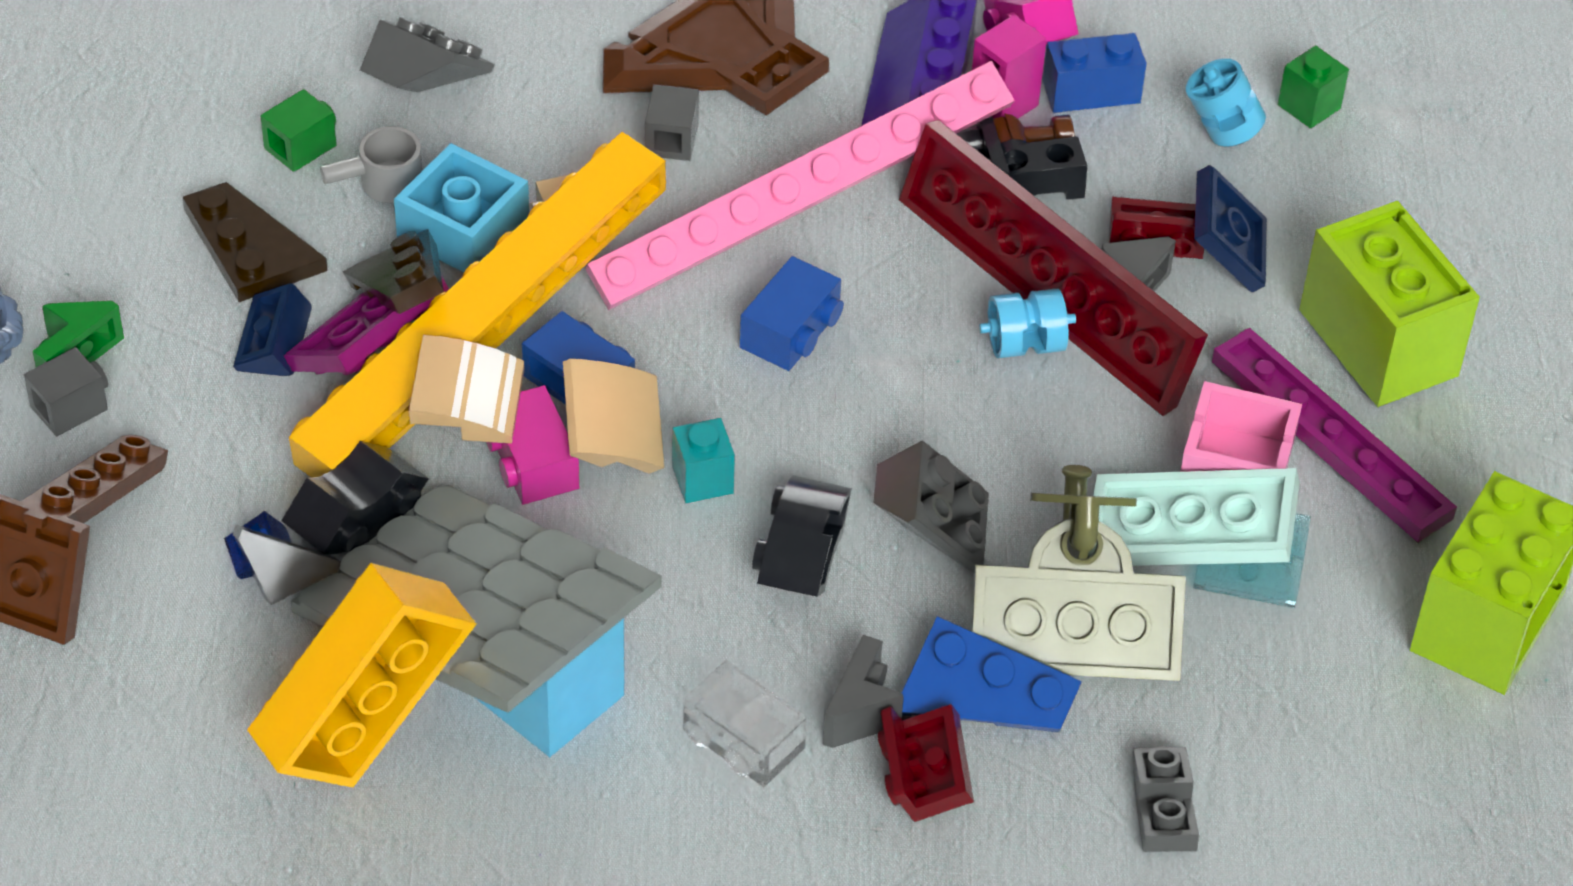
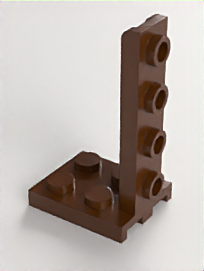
M123 435L22 501L0 494V622L63 645L75 638L90 525L84 523L161 472L167 462L168 450L150 444V441L145 437Z

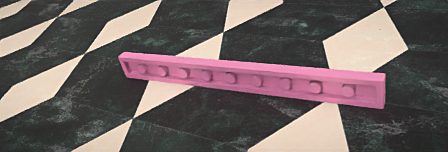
M990 61L588 263L586 271L606 307L610 310L914 156L926 123L939 120L957 134L1010 107L1015 100L994 64Z

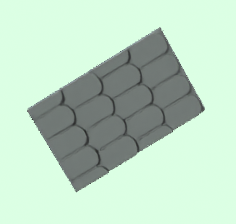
M446 485L432 489L421 496L415 503L414 508L403 516L387 522L380 528L377 536L365 545L349 551L340 560L341 564L338 572L301 590L299 595L291 601L292 613L323 627L326 620L334 613L354 586L357 578L363 574L370 563L444 582L477 624L436 677V680L473 696L544 754L551 757L624 696V617L661 588L662 575L605 547L599 550L560 530H548L496 503L488 505L452 486Z

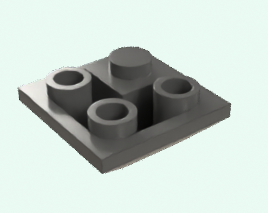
M399 17L397 24L379 20L360 71L396 88L421 92L491 73L495 64L481 58L482 49L459 39L455 41L444 36L445 32L420 22L418 24Z
M923 440L877 464L873 503L909 531L975 574V564L984 565L989 493L982 485L969 478L954 466L948 458L940 455Z

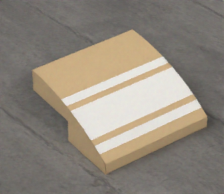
M423 335L409 407L410 424L461 427L462 440L512 444L524 375V361L503 351L478 343L442 336Z

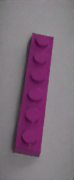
M1250 327L1214 348L1212 363L1243 390L1302 404L1296 436L1417 543L1454 520L1457 509L1455 504Z

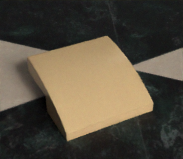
M568 359L563 361L570 456L599 467L619 462L648 474L664 469L657 376L632 367L585 359Z

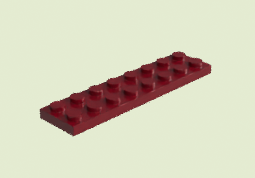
M936 120L926 123L899 201L1011 293H1019L1023 299H1027L1031 291L1060 289L1065 301L1067 314L1075 313L1076 323L1068 324V339L1160 415L1165 416L1175 409L1180 402L1208 334L941 121Z

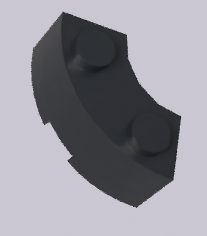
M360 441L351 454L335 469L320 477L306 478L281 521L323 554L349 552L376 537L380 528L387 522L406 514L414 508L415 503L421 497V490L429 478L388 447Z
M794 475L789 479L786 486H776L771 504V515H774L769 535L767 540L758 539L753 556L752 569L760 570L757 584L815 597L825 592L833 557L843 535L852 488Z

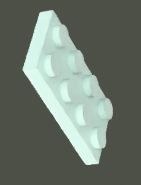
M1296 468L1097 474L1093 496L1137 499V507L1100 505L1099 522L1104 523L1121 536L1131 553L1132 566L1290 562L1300 483ZM1096 545L1091 551H1089L1088 557H1090L1093 554Z

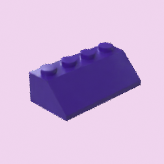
M908 0L887 12L861 126L966 74L975 29L977 0Z

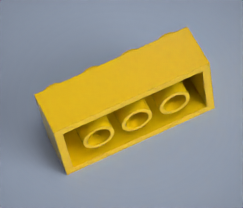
M370 563L363 574L357 578L354 586L334 613L326 620L323 628L303 655L294 663L293 668L271 698L263 705L262 710L248 727L247 731L277 773L353 788L477 623L444 582Z

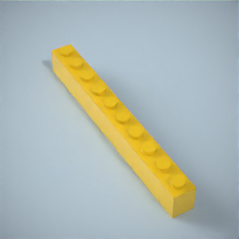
M620 132L610 143H604L599 146L586 165L577 173H570L563 180L560 188L545 202L537 203L531 209L527 219L514 231L504 233L497 241L495 248L480 262L475 261L469 265L462 278L447 292L444 291L432 300L429 308L418 319L405 324L397 333L395 340L382 352L371 355L363 364L361 371L346 385L336 387L329 395L326 403L311 417H305L296 424L289 436L293 464L310 477H320L342 463L360 441L385 446L390 449L415 425L410 424L409 407L423 335L461 339L495 349L499 347L666 190V161L624 132Z

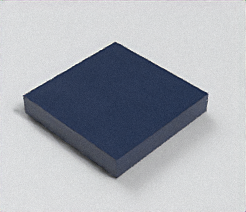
M1211 165L1197 171L1194 239L1253 293L1265 287L1267 218L1217 169Z

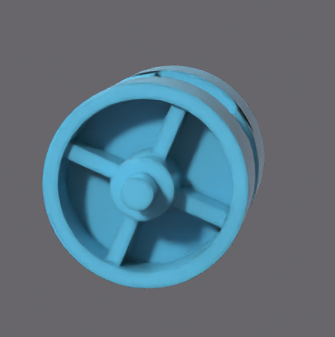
M1233 59L1211 61L1197 69L1189 78L1186 84V93L1196 112L1201 116V121L1211 140L1216 145L1223 147L1239 145L1254 137L1261 130L1266 120L1265 111L1255 92L1251 89V85L1241 65Z
M1058 288L1031 291L1027 299H1023L1019 293L992 295L988 301V323L979 324L980 333H989L996 358L1024 356L1028 348L1031 347L1037 354L1061 352L1067 349L1068 324L1076 323L1075 313L1067 314L1062 292Z

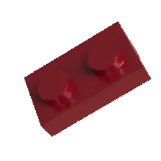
M1112 197L1109 243L1170 237L1176 240L1173 257L1203 259L1204 248L1194 239L1196 204Z
M949 704L903 721L892 707L882 709L881 716L884 730L878 731V742L885 759L889 762L890 773L884 776V782L891 802L895 806L901 804L914 822L973 803L974 797L960 716L953 705Z

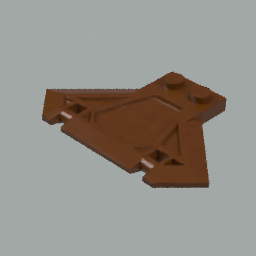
M677 0L628 32V37L633 41L630 44L624 45L613 42L604 48L603 93L652 92L653 84L699 89V91L726 90L762 114L768 115L829 72V57L795 37L794 0Z

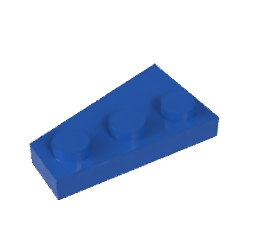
M937 616L903 688L902 715H920L952 704L959 713L960 720L1059 733L1082 681Z

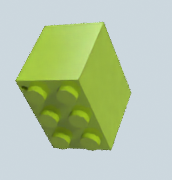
M1397 200L1315 230L1299 311L1378 408L1459 376L1480 296Z
M1494 471L1430 573L1409 651L1505 695L1566 591L1573 570V506Z

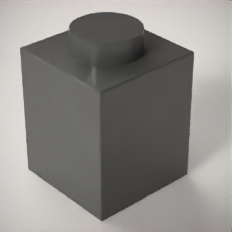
M653 84L645 120V147L661 158L691 161L699 123V89Z
M76 347L24 374L30 407L56 437L108 410L104 389L109 384L103 369L96 361L89 363Z

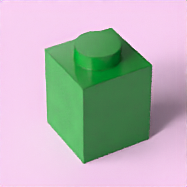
M1313 46L1285 65L1277 105L1312 129L1341 109L1349 68L1318 46Z
M302 89L260 115L264 149L292 172L299 170L337 146L335 132L336 116L334 111L325 101L317 100L305 89Z

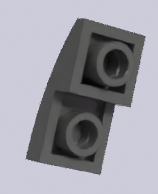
M1165 746L1133 748L1135 796L1143 852L1197 851L1199 831L1192 802L1194 782L1187 748Z

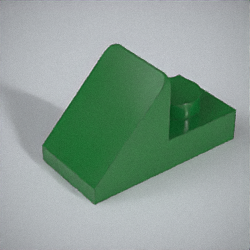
M112 300L49 303L43 305L42 310L48 338L43 340L32 351L35 367L75 347L89 363L96 361L124 339L119 305Z

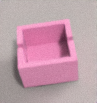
M1204 381L1194 421L1192 422L1183 453L1180 472L1288 468L1302 404Z

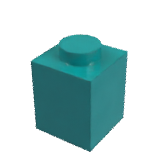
M722 418L672 427V468L685 504L734 494L735 453Z

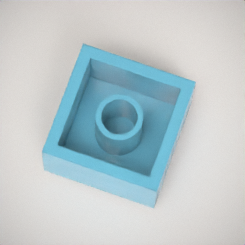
M450 143L394 198L397 237L411 231L419 234L428 229L437 244L439 260L465 272L469 265L475 261L480 262L490 253L504 233L514 231L527 219L529 214L528 180Z

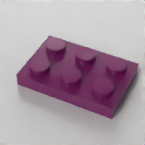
M442 277L443 290L447 292L449 288ZM361 293L283 356L292 372H314L317 375L326 372H338L343 375L355 373L362 368L368 359L367 356L377 348L389 345L395 340L397 333L405 324L418 319L429 308L435 297L398 314L380 304L376 295L369 298L364 293Z

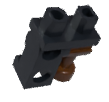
M1004 113L1003 117L993 119L990 116L977 123V129L957 133L959 137L1032 195L1064 192L1066 200L1085 198L1088 165L1079 138L1075 136L1073 122L1069 114L1053 116L1049 126L1023 127L1020 120L1015 116Z

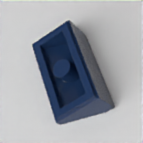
M293 283L253 296L233 365L236 371L276 376H290L294 374L283 355L304 339L312 305Z

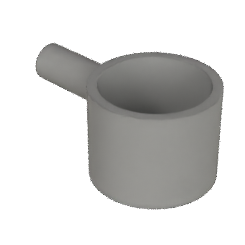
M396 126L381 127L369 132L361 140L359 145L360 156L320 166L321 177L325 185L361 175L363 189L371 198L380 202L394 203V198L422 172L421 144L418 137L405 128Z

